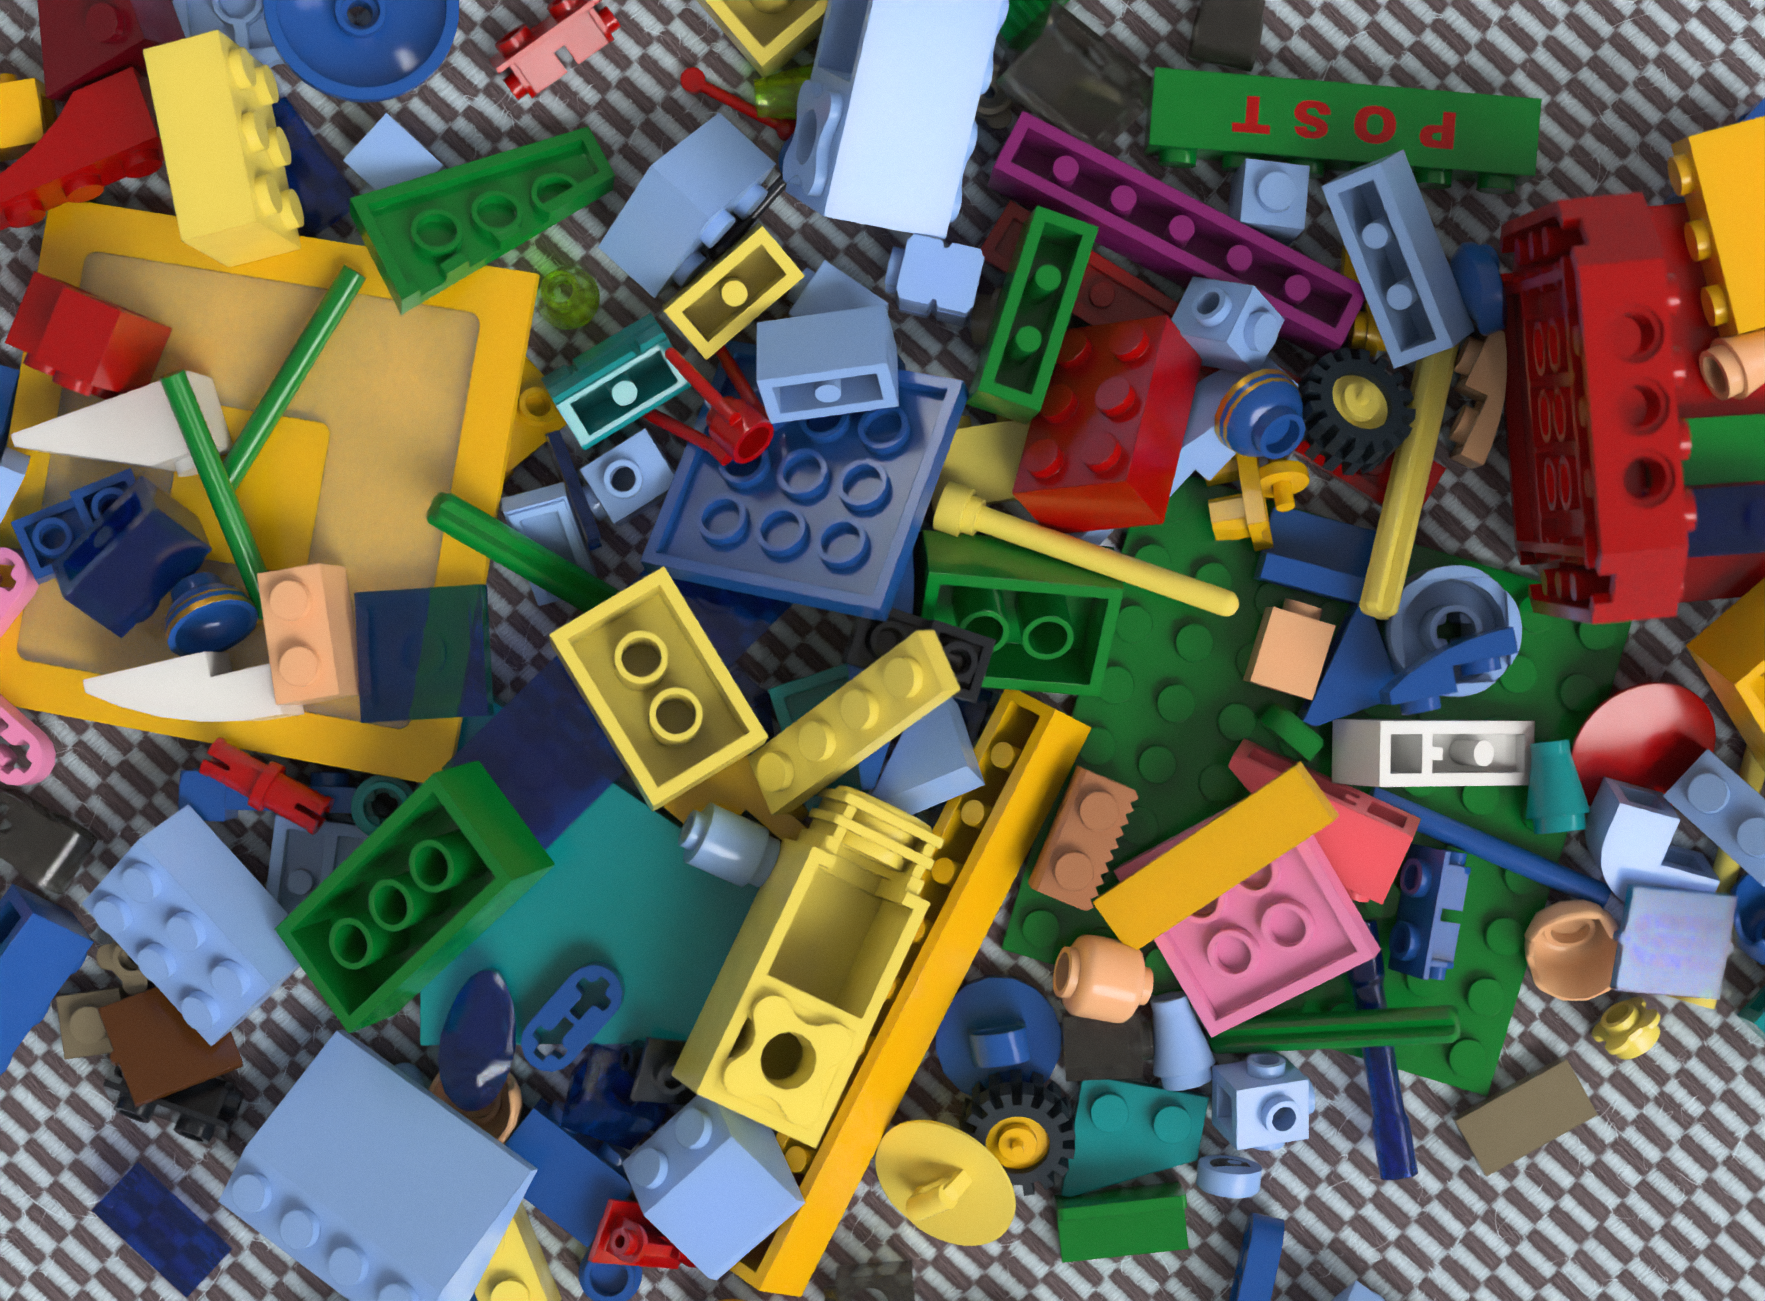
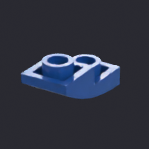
M131 468L69 492L71 495L70 499L11 522L38 585L98 560L157 529Z
M1499 627L1475 633L1431 651L1394 676L1379 691L1381 704H1400L1402 715L1442 708L1439 696L1458 692L1453 666L1460 665L1462 676L1481 674L1502 669L1501 656L1519 653L1514 627Z

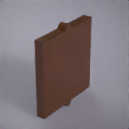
M158 987L98 1008L99 1016L113 1049V1052L110 1054V1062L112 1065L120 1067L135 1108L243 1067V1061L231 1031L213 1046H210L197 1030L184 1020L182 1014Z

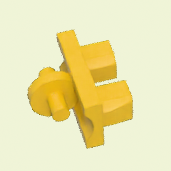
M1236 453L1210 481L1205 478L1207 486L1239 480L1241 483V494L1208 500L1211 524L1216 541L1251 537L1255 551L1274 548L1265 497L1274 498L1276 510L1279 512H1287L1294 509L1295 501L1293 494L1304 490L1309 485L1310 478L1307 466L1299 461L1287 460V456L1279 459L1267 458L1268 464L1260 467L1258 457H1247Z

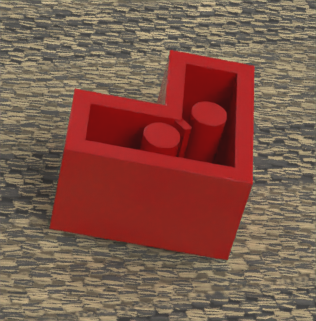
M34 271L5 343L27 352L23 364L53 376L52 382L86 396L92 394L107 400L118 396L120 393L124 394L150 384L172 328L65 281Z

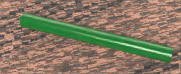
M343 265L225 457L223 464L235 492L366 280V277L352 268Z
M184 369L169 372L161 376L159 380L249 597L256 607L258 618L263 620L257 574L268 571Z

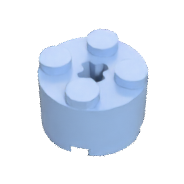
M1462 565L1429 568L1407 577L1398 612L1391 616L1389 620H1379L1378 630L1395 676L1416 660L1448 644L1446 639L1437 637V625L1445 624L1447 613L1449 622L1460 624L1461 636L1451 638L1450 643L1475 633L1499 627H1514L1518 652L1522 639L1520 613L1516 602L1510 594L1486 573L1479 569ZM1518 653L1501 656L1502 669L1462 676L1460 665L1453 666L1458 692L1442 696H1469L1486 690L1504 674Z

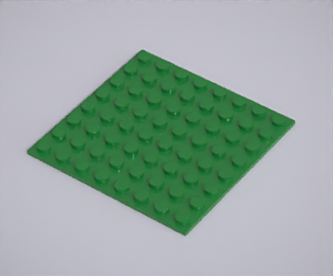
M1189 476L1170 496L1163 524L1128 527L1121 550L1122 554L1232 591L1238 597L1239 607L1231 616H1220L1123 582L1124 592L1100 697L1077 695L1071 715L1072 718L1088 725L1092 729L1032 844L1001 949L1055 965L1061 949L1065 946L1071 947L1072 943L1081 935L1088 934L1118 939L1093 904V901L1098 896L1090 899L1094 908L1084 911L1032 889L1028 884L1077 765L1131 787L1136 791L1139 798L1130 802L1134 811L1125 814L1129 823L1121 826L1124 835L1116 838L1118 848L1111 850L1113 860L1106 862L1108 872L1100 875L1104 884L1095 887L1099 896L1120 882L1114 870L1122 863L1238 803L1251 794L1228 767L1233 754L1244 738L1295 762L1301 761L1304 766L1332 778L1333 721L1316 727L1307 725L1324 739L1322 742L1324 746L1310 762L1305 763L1258 721L1272 703H1280L1297 716L1304 699L1243 681L1265 607L1282 609L1285 598L1322 609L1319 621L1335 625L1330 642L1331 645L1350 604L1253 579L1260 550H1254L1251 537L1216 541L1211 524L1208 500L1241 494L1242 491L1219 484L1207 486L1205 480ZM1266 499L1269 517L1271 509L1275 507V501ZM1294 508V510H1298V511L1306 512V513H1309V514L1321 516V515H1318V514H1315V513H1311V512H1308V511H1305V510H1301V509H1298V508ZM1413 544L1406 578L1429 568L1452 565L1469 566L1479 569L1492 577L1510 594L1516 602L1522 623V639L1519 653L1504 674L1486 690L1469 696H1439L1442 708L1402 715L1400 704L1385 705L1380 703L1338 719L1535 721L1534 743L1569 740L1571 751L1574 739L1583 722L1597 706L1609 698L1632 620L1588 624L1533 613L1528 595L1529 585L1541 584V582ZM1447 613L1445 624L1437 625V637L1446 639L1447 643H1450L1451 638L1461 636L1460 624L1450 623ZM1374 618L1378 627L1379 620ZM1348 785L1368 795L1374 787ZM1529 785L1379 787L1556 863L1559 862L1568 832L1534 834L1532 819H1526ZM1417 831L1411 842L1439 850L1446 849L1467 853ZM1407 851L1382 905L1371 899L1368 902L1352 900L1381 949L1376 957L1259 1015L1453 1005L1459 1012L1461 1032L1460 1037L1452 1043L1336 1048L1332 1050L1488 1096L1528 964L1525 957L1524 934L1536 912L1545 908L1551 888L1467 853L1465 866L1471 867V873L1468 878L1463 911L1442 908L1440 919L1460 924L1454 956V968L1446 970L1445 980L1431 978L1423 980L1388 969L1390 957L1389 937L1392 928L1396 924L1402 890L1400 875L1407 861ZM1152 940L1141 947L1140 950L1143 953L1145 967H1150L1153 971L1154 980L1151 995L1157 996L1173 991H1184L1155 941Z

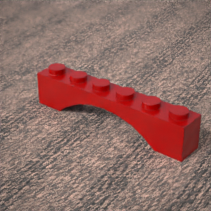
M130 67L72 93L57 120L36 145L0 173V231L8 227L22 228L41 221L46 216V211L67 202L82 203L92 200L103 193L104 186L126 177H145L157 172L162 167V162L165 161L150 83L135 68Z

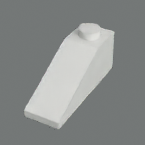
M185 371L219 455L229 453L233 444L213 379L198 373ZM160 381L11 434L14 447L43 453L177 471L178 477L198 474Z
M1333 720L1332 783L1374 787L1529 785L1531 766L1530 744L1534 743L1535 721Z

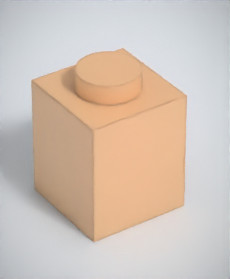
M1285 598L1282 609L1265 607L1243 681L1301 699L1313 700L1335 625L1319 621L1322 609L1299 601Z

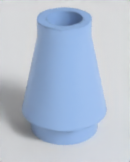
M1173 991L1153 997L1150 1000L1153 1012V1075L1161 1078L1163 1089L1168 1091L1192 1089L1210 1082L1213 1079L1211 1066L1215 1064L1216 1060L1185 992Z

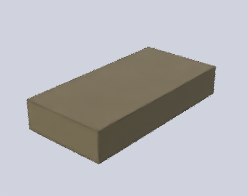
M1562 1056L1455 1115L1452 1119L1480 1170L1487 1177L1598 1114L1568 1060Z

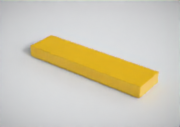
M1299 761L1098 896L1093 901V904L1120 942L1138 950L1334 822L1339 814L1302 762Z

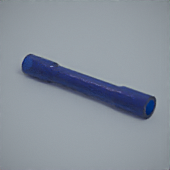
M1364 919L1381 949L1377 920ZM1380 950L1375 958L1346 971L1348 983L1352 988L1355 1010L1388 1008L1384 988L1385 968L1382 950ZM1394 1046L1362 1047L1373 1114L1371 1127L1380 1179L1399 1180L1413 1177L1418 1174L1410 1119L1404 1109Z

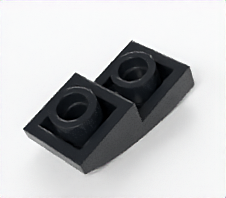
M891 608L886 622L859 616L855 617L841 663L865 670L914 632L935 630L961 689L951 697L974 704L977 703L996 640L935 619L928 620L895 608Z

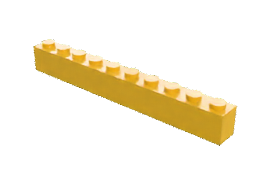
M1004 689L974 748L985 785L948 800L932 830V834L943 838L945 841L941 849H934L930 858L935 861L931 870L925 869L920 879L925 884L919 897L930 902V905L817 1147H811L779 1131L776 1135L779 1146L806 1203L729 1269L758 1291L796 1297L802 1296L1092 729L1088 725L1019 690Z

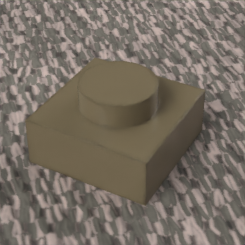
M122 986L64 993L56 996L64 1059L113 1052L99 1016L98 1008L127 998Z

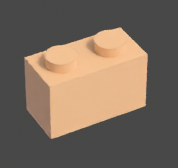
M316 563L257 574L276 705H306L364 695L346 568Z

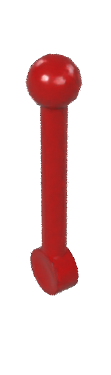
M690 67L681 74L680 83L686 93L698 95L702 92L776 130L778 138L784 142L795 131L797 120L794 118L786 117L780 119L706 81L705 75L699 68Z

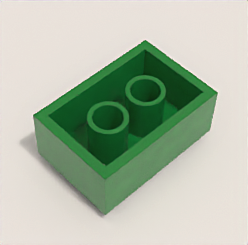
M922 530L914 574L913 615L928 620L935 619L996 640L982 687L1100 697L1124 586L1120 580L993 536L975 534L970 536L960 533L956 537L941 531ZM1102 546V547H1105V548L1114 550V547Z

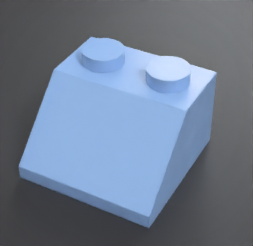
M699 1094L622 1162L643 1215L702 1273L713 1280H718L806 1203L772 1128Z

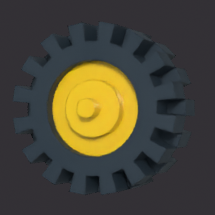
M1022 1069L1010 1070L1011 1081L1003 1083L1000 1073L997 1072L989 1075L988 1089L979 1081L972 1088V1100L965 1097L961 1106L962 1116H959L960 1130L975 1138L996 1157L1005 1169L1013 1187L1014 1185H1023L1024 1196L1035 1194L1034 1182L1040 1181L1044 1189L1047 1190L1055 1185L1054 1172L1063 1177L1069 1170L1068 1158L1074 1159L1076 1150L1075 1128L1071 1103L1067 1096L1061 1098V1087L1053 1080L1045 1088L1042 1074L1032 1072L1030 1081L1024 1082L1022 1081Z

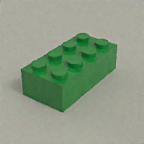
M476 760L433 773L275 928V931L350 1034L394 1016L556 864L481 762Z

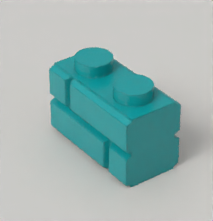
M651 313L572 359L573 365L568 367L564 364L541 378L550 397L584 451L691 387L690 383L666 359L664 354L666 349L673 346Z

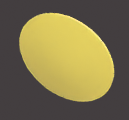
M911 1120L894 1126L881 1139L875 1157L876 1172L881 1187L892 1205L917 1228L939 1240L963 1246H978L993 1242L1007 1231L1013 1221L1016 1210L1013 1186L1000 1162L975 1138L941 1122Z

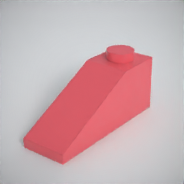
M1244 738L1233 754L1228 767L1252 794L1298 762ZM1304 766L1339 814L1334 822L1315 833L1314 837L1350 898L1358 902H1368L1371 899L1382 905L1414 838L1421 818L1346 784L1332 783L1331 777Z

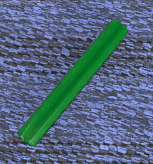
M439 492L436 494L426 512V519L430 525L584 613L621 592L453 493Z
M1453 1005L1257 1015L1212 1038L1208 1033L1210 1049L1216 1054L1452 1043L1460 1037L1461 1023L1458 1009Z

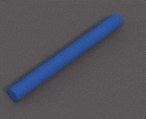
M1373 787L1369 793L1372 797L1421 818L1416 830L1419 833L1578 900L1584 899L1599 904L1602 909L1609 900L1612 890L1604 882L1379 787Z

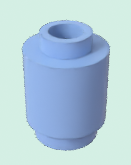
M709 803L702 812L693 810L688 815L678 839V845L685 848V863L739 887H743L747 883L755 887H761L770 876L780 850V841L769 836L767 827L713 803Z

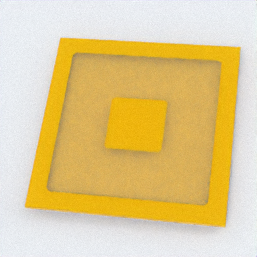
M67 202L48 210L37 272L65 281L171 327L172 331L150 384L160 381L159 378L178 369L211 377L232 444L235 443L343 265L352 268L366 277L357 295L235 492L268 572L316 563L345 567L364 695L303 705L305 714L266 721L199 722L142 713L117 706L85 693L84 679L180 657L170 651L164 627L168 609L173 604L171 591L182 579L196 573L210 572L218 575L222 583L235 586L248 597L249 594L199 474L178 477L177 471L43 453L14 447L11 434L105 400L92 394L86 396L52 382L53 376L23 364L27 354L24 351L7 447L31 457L25 477L0 524V547L22 549L11 524L12 521L70 499L71 495L69 492L129 468L133 472L157 529L98 560L39 585L35 595L0 638V694L12 705L19 708L211 744L217 738L222 737L227 740V743L238 749L424 783L435 772L454 767L490 558L430 525L426 519V512L436 494L445 492L453 493L498 519L540 275L485 265L401 315L366 246L299 236L302 249L227 267L182 242L177 217L173 215L91 202ZM227 454L220 456L222 462L224 461ZM0 564V574L3 577L0 587L14 588L16 581L10 574L15 565ZM258 618L255 629L245 639L228 650L223 651L229 653L232 672L270 663L264 620H259Z

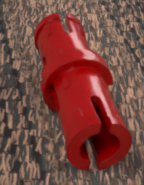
M222 737L217 738L207 751V754L213 756L210 761L203 759L199 769L200 774L206 777L209 776L248 797V805L258 811L268 808L306 829L313 836L326 821V818L320 815L324 812L330 813L334 804L332 797L325 796L286 775L285 766L275 761H271L267 765L227 743V740Z

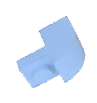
M1603 777L1591 805V812L1587 816L1585 838L1589 853L1612 892L1625 903H1627L1629 886L1715 893L1720 879L1703 853L1670 845L1680 818L1669 801L1663 797L1664 794L1659 791Z

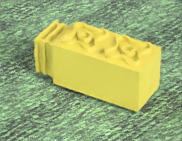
M840 785L835 789L826 787L822 789L818 794L822 798L819 807H812L808 817L813 819L809 828H802L796 841L783 838L775 866L766 882L759 888L671 1074L696 1094L814 1148L819 1143L928 910L930 902L919 897L925 884L920 879L924 870H931L935 861L930 859L934 849H941L945 841L943 838L932 834L931 827L915 816L867 793L845 785Z

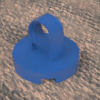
M988 974L966 982L958 989L936 1032L935 1050L944 1074L961 1092L972 1097V1088L980 1081L988 1089L989 1075L997 1072L1000 1073L1003 1083L1011 1081L1010 1070L1022 1069V1081L1029 1082L1032 1072L1043 1075V1082L1045 1083L1050 1078L1060 1057L1061 1028L1052 1004L1037 988L1015 976Z

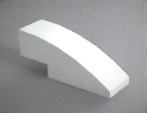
M204 651L83 680L85 693L123 708L158 717L199 722L266 721L305 714L303 705H276L270 663L233 672L229 653Z

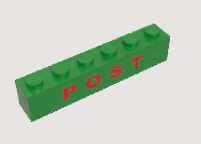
M1155 67L1149 82L1143 155L1158 156V165L1170 168L1196 167L1197 159L1222 161L1221 169L1235 173L1240 168V165L1246 158L1310 166L1309 179H1318L1324 177V170L1348 172L1404 150L1419 188L1448 189L1451 188L1452 180L1477 182L1476 191L1481 193L1513 194L1515 193L1516 185H1524L1535 177L1542 99Z

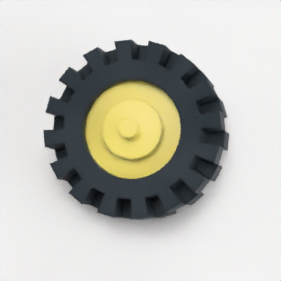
M1341 348L1334 355L1329 352L1298 383V390L1303 402L1302 419L1305 423V433L1301 442L1307 440L1311 445L1304 454L1313 461L1320 453L1326 457L1322 468L1331 472L1342 463V475L1353 476L1359 469L1362 474L1372 471L1377 465L1380 466L1409 436L1413 429L1409 425L1415 420L1416 409L1407 408L1414 400L1411 389L1403 391L1398 389V386L1405 378L1399 371L1389 376L1384 369L1390 362L1381 356L1373 364L1369 363L1370 351L1359 349L1353 356H1351L1350 348Z

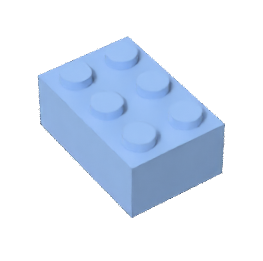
M189 804L138 839L82 903L95 918L100 928L119 944L138 965L142 974L158 987L182 1014L184 1020L197 1030L210 1046H213L256 1011L300 967V964L275 931V928L289 914Z

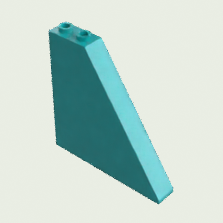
M469 679L454 767L479 760L556 865L420 991V1045H521L522 1033L531 1019L575 970L583 964L594 961L607 963L616 968L623 978L625 995L617 1012L589 1044H632L635 1040H646L647 1036L687 1041L760 887H755L748 883L743 887H739L685 863V848L678 845L679 835L683 827L681 821L661 808L652 812L641 794L478 683ZM418 782V788H419L423 783ZM600 976L593 983L584 977L580 980L579 984L583 986L585 992L573 1009L581 1016L596 1002L602 1003L605 1007L611 1003L605 995L606 989L610 985L605 978ZM564 1017L551 1031L545 1030L542 1026L538 1027L536 1032L542 1038L540 1044H562L563 1037L574 1024Z

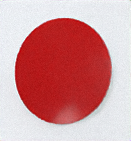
M1670 682L1637 684L1607 698L1583 722L1571 748V755L1588 805L1591 807L1603 777L1665 794L1707 749L1714 753L1716 743L1715 723L1708 706L1697 694L1686 687Z

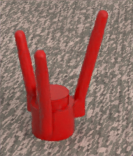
M724 345L715 354L741 399H736L733 396L723 397L673 347L667 348L664 353L666 359L712 406L706 417L710 436L657 409H653L641 417L709 452L722 466L730 463L732 459L740 464L748 463L761 455L773 438L774 428L769 422L765 407L759 401L726 346Z

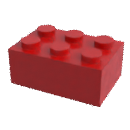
M1168 315L1066 329L1041 410L1031 419L1012 494L1041 526L1066 534L1164 523L1202 364L1201 357L1181 336V332Z

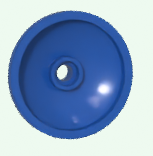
M263 0V12L267 32L275 50L285 65L298 78L315 90L328 96L345 101L368 103L402 96L423 84L436 72L448 55L454 41L459 20V0ZM354 7H363L368 10L372 19L368 24L358 26L349 20L347 13Z

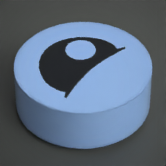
M1204 1156L1198 1160L1196 1184L1202 1191L1215 1196L1226 1198L1252 1197L1260 1191L1262 1167L1252 1160L1236 1156Z

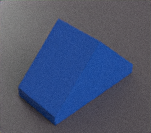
M1359 603L1349 605L1328 649L1313 700L1304 699L1297 714V717L1306 725L1316 727L1380 704L1379 691L1395 676L1374 617L1361 612Z

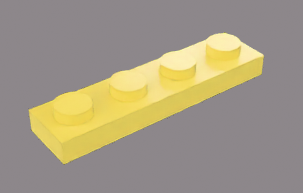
M935 630L914 632L747 757L771 815L792 812L961 690Z

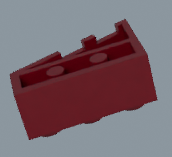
M37 0L45 93L48 99L67 103L74 91L130 67L135 68L140 74L147 77L148 73L143 49L186 38L171 0Z

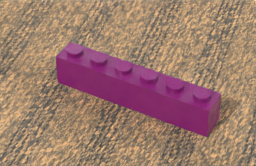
M1022 111L993 166L987 187L1032 210L1038 205L1099 227L1094 242L1187 289L1193 276L1255 286L1285 319L1278 336L1320 358L1329 352L1333 355L1342 346L1366 298L1361 285L1350 278L1025 111Z

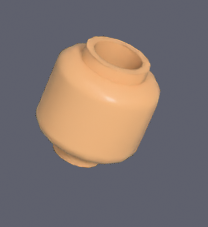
M1086 934L1078 937L1071 947L1065 946L1061 949L1054 967L1053 989L1056 997H1062L1066 1010L1073 1016L1124 1023L1133 1016L1138 1005H1146L1149 1001L1153 989V971L1150 967H1145L1143 953L1140 949L1136 950L1124 945L1118 939Z

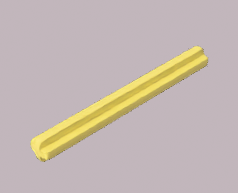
M1460 342L1453 348L1419 359L1416 362L1410 387L1414 400L1407 406V408L1416 409L1415 420L1409 425L1413 429L1395 451L1359 603L1363 614L1378 620H1389L1399 609Z

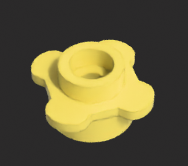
M1633 997L1608 1008L1602 1015L1600 1022L1594 1026L1592 1036L1597 1042H1606L1605 1049L1609 1054L1616 1055L1624 1060L1633 1059L1648 1051L1658 1040L1660 1028L1657 1024L1660 1021V1014L1656 1009L1647 1010L1645 1008L1646 1002L1642 997Z

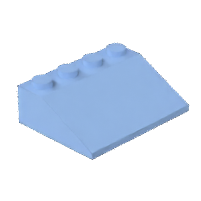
M342 1029L336 1030L247 1144L218 1202L349 1301H470L538 1168Z

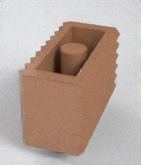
M1077 765L1028 881L1030 887L1084 911L1094 908L1090 899L1099 896L1095 887L1104 884L1100 875L1108 872L1106 862L1113 860L1111 850L1118 848L1116 838L1124 835L1121 826L1129 823L1125 814L1134 811L1130 802L1139 799L1136 791L1127 785Z

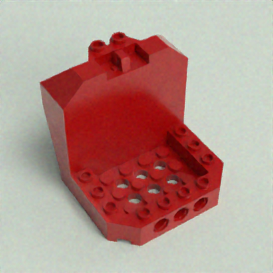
M1642 192L1562 199L1553 201L1501 225L1499 243L1501 252H1514L1512 273L1500 274L1506 292L1508 307L1507 327L1501 331L1505 332L1507 349V382L1503 406L1515 548L1520 565L1536 564L1541 584H1530L1528 589L1533 613L1588 624L1674 617L1677 613L1678 603L1743 597L1765 578V481L1688 486L1683 484L1682 460H1688L1691 452L1690 429L1686 419L1765 414V383L1743 400L1733 397L1727 400H1720L1709 390L1701 374L1699 365L1700 354L1709 349L1711 342L1715 338H1719L1720 334L1718 326L1712 327L1708 323L1703 311L1701 289L1707 287L1701 260L1694 261L1686 245L1684 226L1686 222H1690L1686 203L1647 206ZM1645 463L1649 466L1652 473V485L1650 488H1647Z

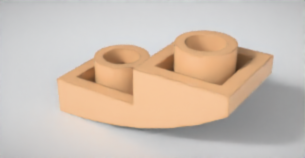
M1501 330L1487 336L1480 333L1478 339L1469 336L1459 351L1455 362L1454 371L1461 375L1454 387V391L1476 402L1473 408L1464 405L1451 427L1448 439L1456 444L1449 459L1470 469L1485 464L1501 419L1507 382L1505 332Z

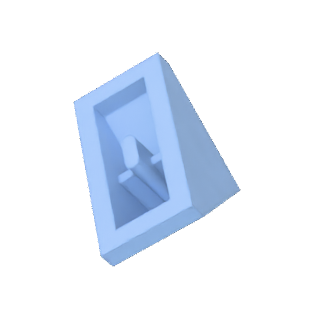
M952 697L903 731L871 796L913 815L985 785L959 705Z

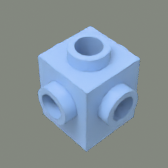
M1258 1052L1249 1055L1246 1061L1212 1066V1125L1236 1150L1254 1148L1270 1151L1282 1148L1285 1142L1309 1139V1114H1312L1315 1109L1313 1085L1310 1079L1284 1055L1273 1052Z

